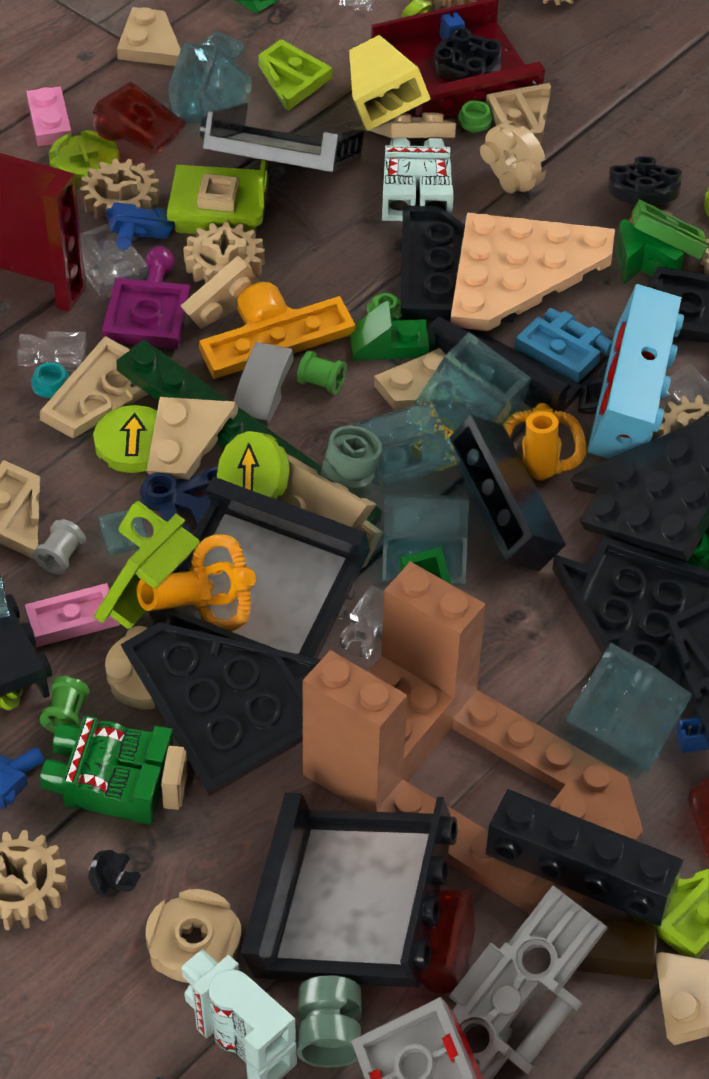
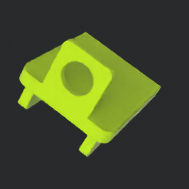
M262 159L260 170L176 164L167 209V221H174L177 233L196 234V229L198 228L209 231L210 223H214L219 228L223 227L224 222H229L231 228L235 229L237 225L243 224L245 233L254 230L256 234V226L261 225L263 222L268 192L269 175L267 173V160ZM203 174L240 178V189L234 212L197 208V197Z
M136 501L131 506L118 530L140 547V549L129 558L94 614V618L103 624L111 616L125 628H133L148 612L141 607L137 598V586L140 579L151 587L158 588L195 551V548L200 543L198 538L183 528L186 520L175 514L166 522L139 501ZM143 517L152 524L154 530L152 537H142L135 531L133 526L135 518Z

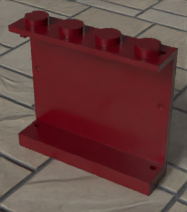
M481 0L371 25V39L380 35L420 70L431 100L407 111V113L411 114V117L422 118V113L443 114V120L458 117L463 105L469 101H482L486 103L487 94L544 84L545 69L540 61L525 65L497 23L499 0ZM458 13L465 23V29H468L472 35L499 41L502 54L501 70L451 82L443 80L435 72L433 66L435 48L443 41L440 36L442 15L450 14L451 17H454L452 14Z
M0 153V269L53 283L56 308L69 312L86 288L74 173Z

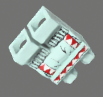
M392 138L390 146L385 145L382 221H402L403 210H394L389 204L394 201H403L409 206H415L416 190H419V206H425L433 201L440 202L445 206L443 210L452 215L453 185L451 182L450 147H445L442 139L429 138L427 141H424V146H410V141L406 138Z
M200 950L182 966V977L190 983L184 992L185 1001L195 1010L197 1030L206 1039L214 1034V1040L220 1048L228 1052H235L246 1062L247 1079H282L297 1065L295 1018L250 977L239 971V964L230 955H227L217 963L206 951Z

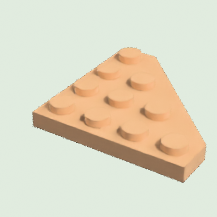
M467 213L450 323L460 328L490 331L500 325L502 318L513 312L519 315L540 304L542 297L554 290L560 293L582 281L583 275L596 268L598 271L605 269L611 265L615 229Z

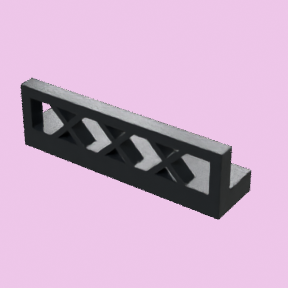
M439 316L429 326V353L440 348L457 368L532 408H535L540 403H545L550 408H553V412L556 410L563 413L580 395L581 384L478 330L460 328Z

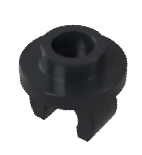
M102 850L94 856L89 867L88 876L91 885L99 896L114 897L120 891L129 892L135 888L141 874L138 871L127 872L124 870L130 859L127 854L116 853L113 850Z

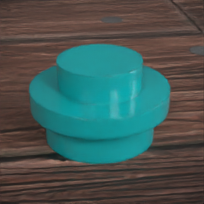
M43 363L35 369L31 378L32 389L38 396L51 399L70 375L58 363Z

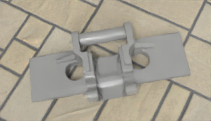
M554 885L509 943L505 942L499 949L490 942L449 995V998L457 1004L452 1012L465 1035L474 1026H484L489 1032L490 1041L487 1048L480 1053H473L484 1079H492L507 1059L511 1060L529 1075L534 1068L531 1063L572 1009L578 1011L583 1004L563 986L608 927ZM542 947L547 949L551 956L548 969L540 974L529 973L525 967L526 955L534 948ZM546 990L552 991L557 997L518 1048L514 1050L507 1044L514 1031L509 1027L512 1020L532 996L539 999Z

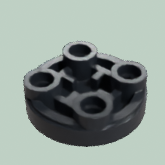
M465 28L455 29L452 31L451 37L440 42L435 48L434 70L447 82L501 70L502 62L501 43L494 39L472 35Z
M639 156L635 158L634 164L610 167L608 190L615 198L631 204H637L639 199L650 205L665 204L675 200L680 195L682 171L677 168L656 165V159L653 157Z

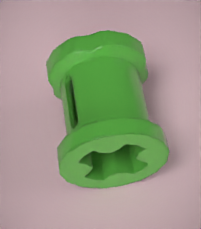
M309 350L305 353L299 364L297 382L302 385L312 383L326 388L329 394L336 395L343 386L347 373V364L341 360L334 363L319 358L314 351Z
M69 676L57 677L51 685L52 697L49 706L43 709L40 715V723L44 728L55 733L58 724L80 725L78 714L81 705L87 702L90 691L88 686L79 679Z

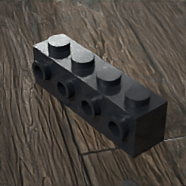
M470 414L445 442L505 562L516 567L540 571L566 546V543L504 425Z
M510 789L506 790L489 824L485 855L658 926H661L677 890L684 863L683 859Z

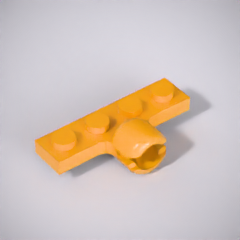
M262 281L248 286L238 296L237 309L245 325L199 340V351L213 379H217L244 370L256 342L293 349L294 354L349 336L355 331L356 325L340 296L300 309H291L286 305L277 286L270 282Z

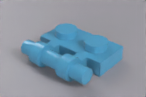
M549 308L544 315V320L537 317L516 337L515 349L579 383L599 363L601 353L605 355L610 354L613 341L604 337V332L594 326L588 328L577 322L576 317L569 312L563 311L561 313L553 308Z

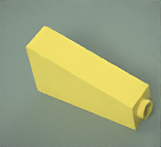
M380 35L349 50L352 96L367 131L431 100L419 68Z

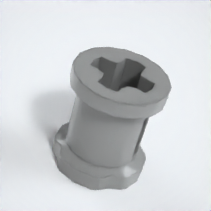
M65 519L54 521L50 527L51 534L46 542L38 545L33 552L36 563L42 569L55 575H61L66 572L69 567V558L75 549L82 548L86 541V536L79 526Z

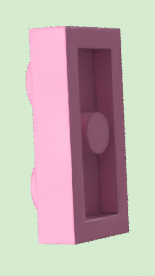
M61 86L26 91L37 146L51 145L62 136L72 133Z
M105 583L25 604V613L36 641V648L119 626V622L111 616L103 624L93 617L109 592L108 584Z

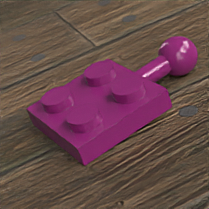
M156 246L146 254L145 265L149 271L147 281L115 279L101 331L102 339L106 336L119 344L137 345L144 339L154 347L179 349L187 315L181 305L191 297L190 285L163 282L164 275L170 273L175 264L174 255L168 248Z

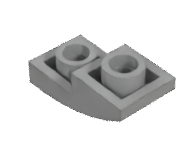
M256 342L243 370L233 402L263 425H269L282 399L280 387L294 361L293 349Z

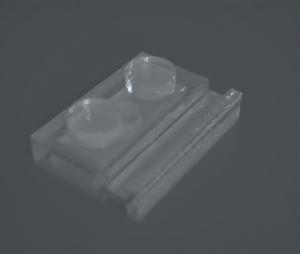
M109 223L81 233L85 276L99 295L105 294V289L114 286L116 278L141 280L148 277V265L132 244L126 250H122L116 245L119 233H112Z

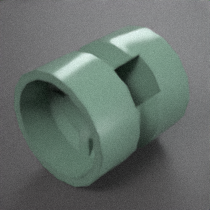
M341 426L333 430L329 437L325 459L319 475L331 482H338L349 488L348 491L359 498H367L374 480V472L381 456L382 443L371 431L359 426Z
M319 976L310 978L299 987L298 1016L302 1021L297 1029V1055L304 1063L322 1068H339L348 1066L358 1060L351 1041L361 1036V1025L358 1021L361 1019L362 992L361 987L355 981L339 976Z

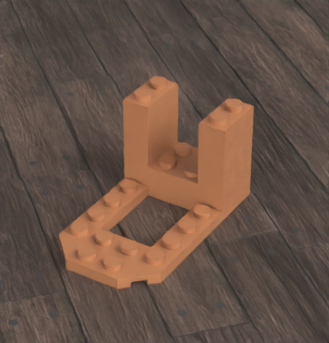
M409 562L384 590L381 657L374 665L366 671L330 650L303 680V775L361 811L433 814L436 799L411 785L408 781L451 729L558 791L559 794L549 806L636 841H641L643 828L626 775L477 690L486 604L412 562ZM448 807L450 815L456 817L458 824L457 841L455 845L449 846L447 855L449 865L528 914L533 912L553 885L581 907L594 905L597 901L485 855L488 830Z

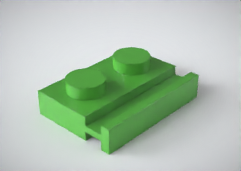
M640 199L638 200L632 211L635 228L699 260L702 258L707 249L704 231Z

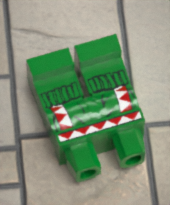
M84 715L81 726L58 724L53 737V753L70 756L68 763L50 759L45 760L40 775L41 788L63 794L64 807L77 809L79 806L92 812L151 825L162 792L161 782L168 746H173V729L155 726L153 732L125 728L111 721L98 722V718Z

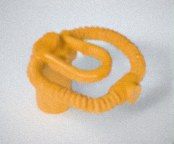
M540 403L533 408V411L515 412L503 423L509 437H511L510 435L514 427L526 422V435L522 440V461L529 475L538 481H544L554 474H561L562 471L566 472L567 470L574 469L586 457L587 442L583 428L579 421L570 413H562V411L558 412L556 410L553 412V408H550L548 404ZM560 422L570 428L575 442L574 454L568 457V459H562L561 461L562 442L558 436Z
M216 534L205 538L195 548L191 561L192 566L189 568V571L172 573L158 588H153L140 579L137 586V598L141 607L146 611L194 605V609L199 611L198 614L201 615L200 618L203 621L232 632L242 627L248 621L251 609V596H249L251 592L248 590L253 589L252 586L256 583L257 577L250 567H245L247 564L244 562L246 558L236 538L226 534ZM216 547L227 548L233 560V564L220 561L206 567L202 566L204 565L203 561L207 553ZM222 570L225 571L231 583L229 593L227 595L225 593H217L216 596H211L210 593H212L214 586L213 582L208 579V575L222 574ZM238 598L237 614L228 620L217 618L212 614L211 608H209L211 605L230 604Z

